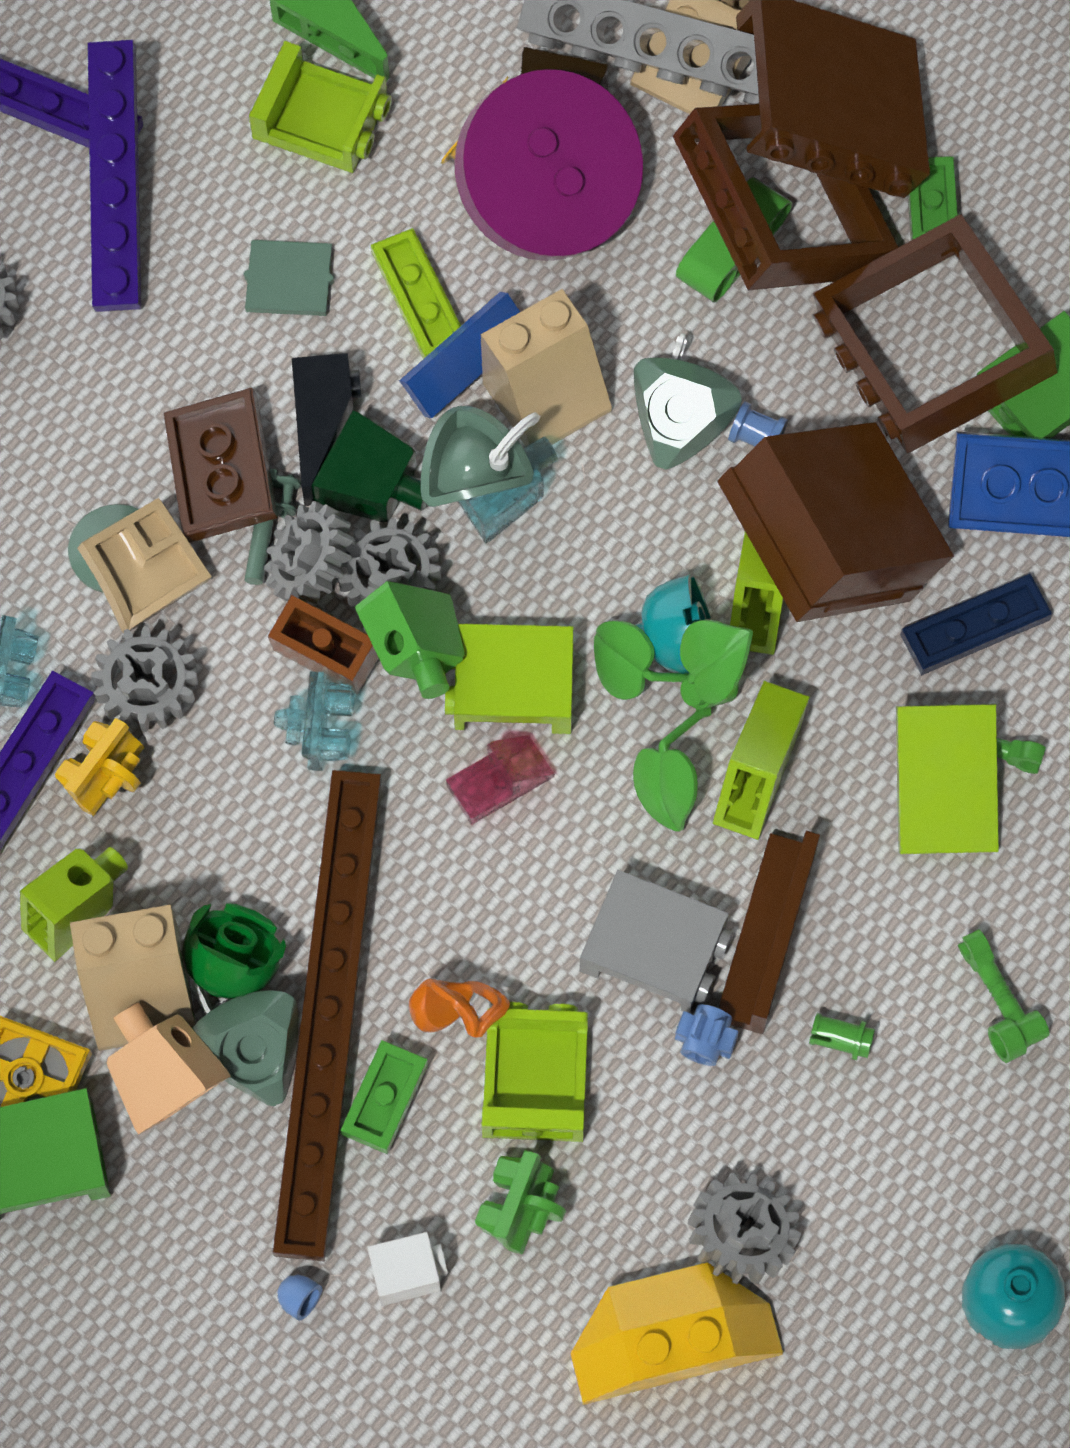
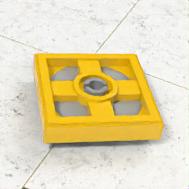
M0 1016V1107L77 1090L92 1055L90 1049Z

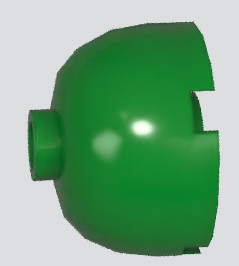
M226 903L224 911H210L212 904H208L194 912L184 938L182 954L187 973L197 985L213 996L233 999L252 992H258L272 981L283 959L286 943L284 939L280 943L274 936L277 927L271 920L255 910Z

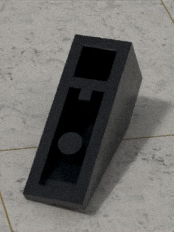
M348 353L292 358L301 487L305 506H311L314 501L312 484L352 410H354L353 398H362L359 370H350Z

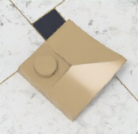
M160 498L155 499L83 541L77 548L105 594L123 634L124 630L129 629L132 631L166 607L207 583L212 577Z

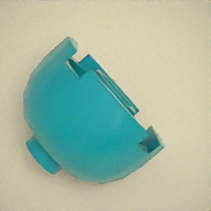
M691 575L670 580L657 586L649 593L641 610L642 623L636 624L652 642L655 651V661L670 672L682 674L689 673L683 666L680 657V645L685 630L696 621L711 618L703 592L695 577H691Z
M1004 1244L986 1251L971 1265L962 1285V1309L970 1327L977 1334L980 1333L985 1339L992 1341L993 1345L1002 1349H1025L1042 1342L1057 1327L1065 1308V1283L1057 1265L1044 1252L1026 1244Z

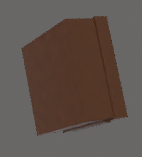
M876 422L765 436L735 467H730L717 480L796 622L910 602L924 589L923 585L954 557V554Z

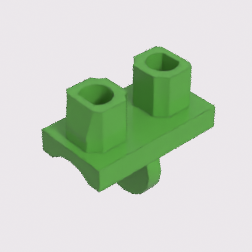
M524 1150L522 1158L499 1157L493 1172V1182L498 1187L509 1190L505 1203L501 1205L486 1200L481 1204L475 1219V1224L482 1231L495 1237L509 1251L521 1255L524 1253L531 1232L542 1235L547 1220L562 1222L566 1214V1209L554 1202L560 1188L558 1185L550 1182L554 1169L540 1161L541 1156L539 1154Z

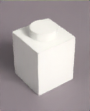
M427 1232L367 1247L381 1306L441 1291L438 1276L448 1274L441 1244L431 1246Z

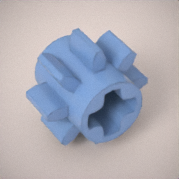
M704 1004L697 1005L694 1015L683 1011L674 1038L677 1041L684 1042L680 1053L696 1063L707 1066H715L719 1055L730 1059L739 1033L738 1030L729 1028L733 1019L732 1016L719 1008Z

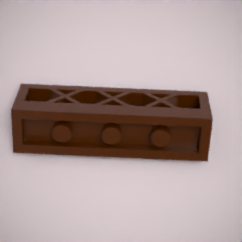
M805 831L803 842L771 833L769 835L718 1007L732 1016V1026L764 1034L816 855L820 834Z

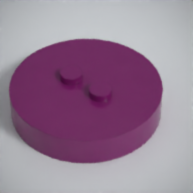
M531 71L518 75L492 90L482 98L468 115L458 137L455 150L454 165L457 189L471 220L497 246L517 256L533 260L554 261L579 255L605 242L619 230L631 214L642 184V149L637 131L628 113L620 102L601 85L582 75L568 71Z

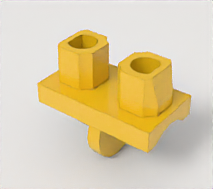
M117 718L110 725L93 721L84 733L82 742L90 753L82 763L72 758L64 760L55 772V778L79 807L92 816L96 814L107 797L112 799L121 787L130 792H135L141 784L132 771L140 762L138 756L144 749V746L130 733V727Z

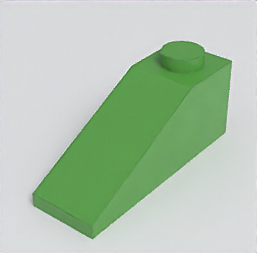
M270 0L273 22L375 79V76L378 74L386 77V82L389 80L388 54L352 0Z

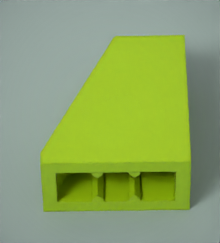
M745 532L730 625L753 630L750 651L774 655L783 597Z
M763 681L731 755L712 824L759 840L800 732L809 696Z

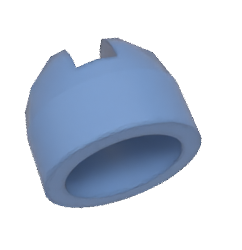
M298 1274L288 1276L279 1286L277 1291L278 1301L286 1313L301 1321L315 1308L322 1293V1286L309 1277Z

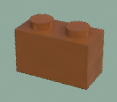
M293 595L290 596L268 635V639L275 652L357 695L379 658L366 633Z

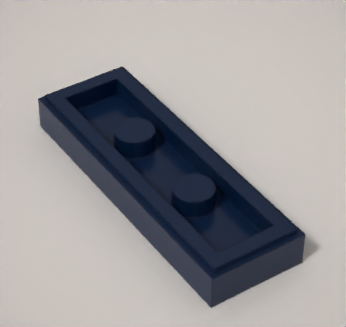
M1028 574L902 628L900 636L922 676L1050 621L1052 612L1032 575Z

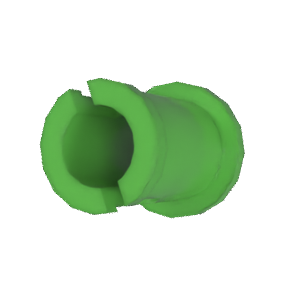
M817 1013L809 1044L853 1054V1060H857L858 1056L868 1058L875 1029L866 1027L867 1022L861 1021V1024L857 1025Z

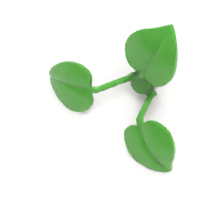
M705 619L696 621L687 627L680 645L681 662L689 673H662L648 669L653 662L655 651L652 642L643 630L625 621L612 620L604 622L596 629L594 657L599 679L611 695L622 700L636 698L644 690L645 678L649 681L682 682L680 689L682 699L687 705L696 709L693 715L660 741L659 750L654 748L642 749L636 757L633 769L634 787L645 810L653 819L673 831L684 830L685 821L696 801L698 780L695 767L687 755L678 749L669 750L670 746L702 718L710 717L711 707L732 702L736 698L738 683L748 659L753 630L731 626L715 620Z

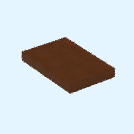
M252 387L163 413L181 528L189 543L278 518L258 397Z

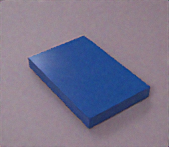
M956 431L948 528L1070 537V440Z

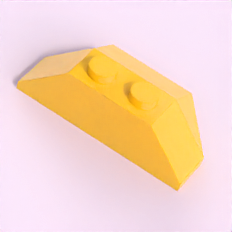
M708 1262L608 1287L570 1353L583 1405L783 1355L770 1303L740 1283H732V1278L723 1272L719 1276H715L713 1274L714 1266Z

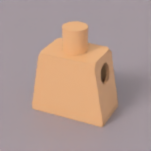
M136 1003L113 1018L128 1044L107 1058V1066L138 1135L165 1121L231 1077L228 1070L183 1017L175 1015L153 1026L140 1003Z

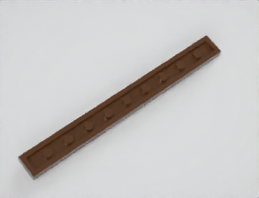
M332 770L273 1245L274 1257L325 1262L382 783L381 774Z

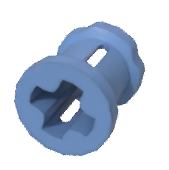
M744 402L734 420L728 441L736 443L740 440L755 447L765 436L784 434L788 419L783 417L779 420L773 419L752 410V405Z

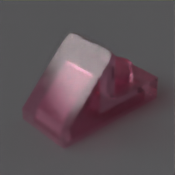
M530 735L488 743V756L446 779L448 790L471 825L555 777L554 772Z

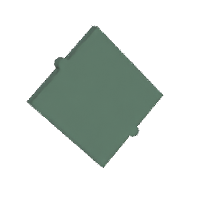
M251 240L249 270L244 271V279L247 282L245 311L251 313L327 316L329 286L334 284V277L330 274L332 244Z

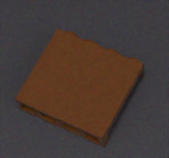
M750 0L736 15L737 30L754 35L762 130L746 146L747 153L901 198H906L930 175L915 38L795 0Z

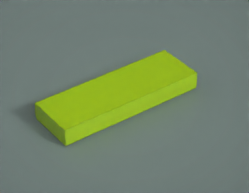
M411 228L371 244V253L424 359L461 325L414 229Z

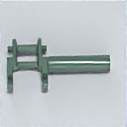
M270 468L273 487L283 489L281 503H276L278 516L285 519L287 514L291 516L296 515L297 509L291 506L293 490L301 487V481L294 478L293 475L279 476L277 469ZM274 519L253 526L244 579L246 583L252 585L263 584L264 566L268 557L266 550L270 545Z

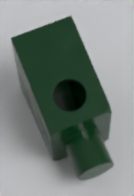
M352 410L312 484L314 501L322 505L326 504L341 512L383 523L390 520L399 502L423 511L427 504L421 497V480L413 477L417 469L416 451L359 412Z

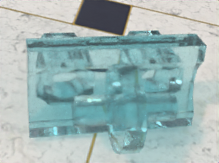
M2 615L0 618V705L22 707L28 697L30 678L6 673L8 661L30 665L36 654L39 637L15 628L17 618Z
M310 671L306 711L303 710L304 697L293 695L290 696L289 709H280L275 712L273 724L282 730H286V744L299 745L301 732H304L301 755L308 759V770L323 771L324 761L349 759L351 744L349 730L327 728L329 716L353 715L355 703L353 687L328 682L325 672Z

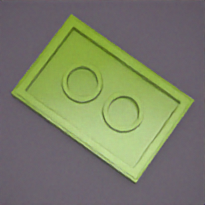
M996 704L896 706L898 853L999 852Z

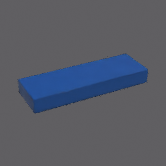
M499 292L399 380L424 417L432 419L482 374L481 334L520 313V310L508 293Z

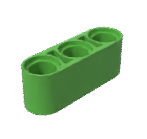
M751 177L747 183L774 236L788 217L792 208V202L756 177ZM714 220L684 255L675 274L676 278L713 303L720 300L740 276Z

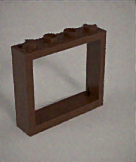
M759 104L694 108L674 133L675 143L748 291L835 282L898 248L867 187L853 185L840 179L816 173L851 244L780 250L726 141L755 138L762 131Z
M962 214L813 293L818 312L812 314V317L819 326L822 337L824 339L830 336L837 344L834 352L843 370L846 373L852 370L855 372L859 379L856 382V387L863 401L868 407L876 405L882 414L878 417V421L886 437L889 436L891 440L897 438L907 454L1057 374L1052 346ZM955 255L1020 353L907 413L843 314Z

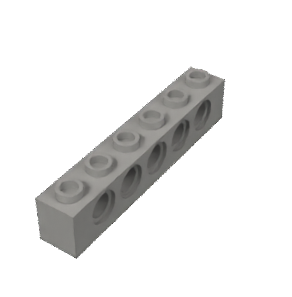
M524 0L517 29L530 34L528 43L553 50L556 42L572 46L570 54L581 58L597 61L598 54L615 57L613 66L640 73L641 66L644 65L658 69L656 78L683 85L684 78L688 77L702 81L700 85V90L726 97L728 89L745 93L743 102L759 104L754 35L627 0ZM571 9H577L580 14L578 26L571 32H565L562 28L564 14ZM620 20L623 26L621 38L613 44H607L604 38L606 26L612 21ZM663 32L666 36L665 49L656 56H650L647 50L648 39L654 33ZM699 44H707L710 50L709 60L702 67L694 68L690 62L692 49ZM749 55L754 63L753 71L747 78L738 80L733 73L734 63L738 58Z

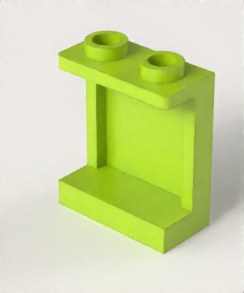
M284 41L249 114L252 138L354 173L360 158L366 160L371 152L374 143V133L372 132L377 121L383 122L390 110L392 96L387 94L386 77L377 74L373 83L370 84L303 61L301 46Z
M458 624L465 655L463 661L452 668L455 669V686H449V690L445 693V715H454L455 730H465V722L552 724V734H571L573 626Z
M510 1002L506 1014L487 1030L484 1103L482 1106L481 1125L482 1138L583 1142L587 1012H579L577 1006L570 1004H553L548 1006V1010H530L527 1004Z

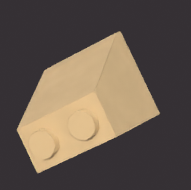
M563 289L481 334L483 385L512 428L523 418L534 412L540 416L539 421L534 426L529 427L520 437L532 456L612 411L588 325Z
M171 904L70 922L77 973L99 1051L124 1047L128 1044L113 1018L136 1003H140L153 1026L175 1015H179L192 1028L194 1027L196 1020L189 977L182 954L183 939Z

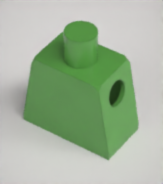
M386 581L355 606L379 660L389 675L416 680L421 696L425 699L439 697L449 690L445 674L463 661L465 655L450 594Z

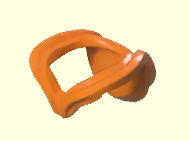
M429 978L422 982L409 1000L411 1018L421 1031L427 1033L441 1031L461 1017L468 1035L477 1038L482 1037L492 1024L503 1017L510 1006V1002L505 995L482 982L467 981L460 983L436 980L434 978ZM473 993L484 997L493 1004L480 1018H478L475 1009L469 1003Z

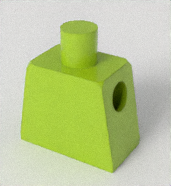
M108 847L94 860L80 848L69 853L20 890L21 930L56 962L73 946L70 922L103 917L112 908L114 881L128 870V865L124 858L112 847Z

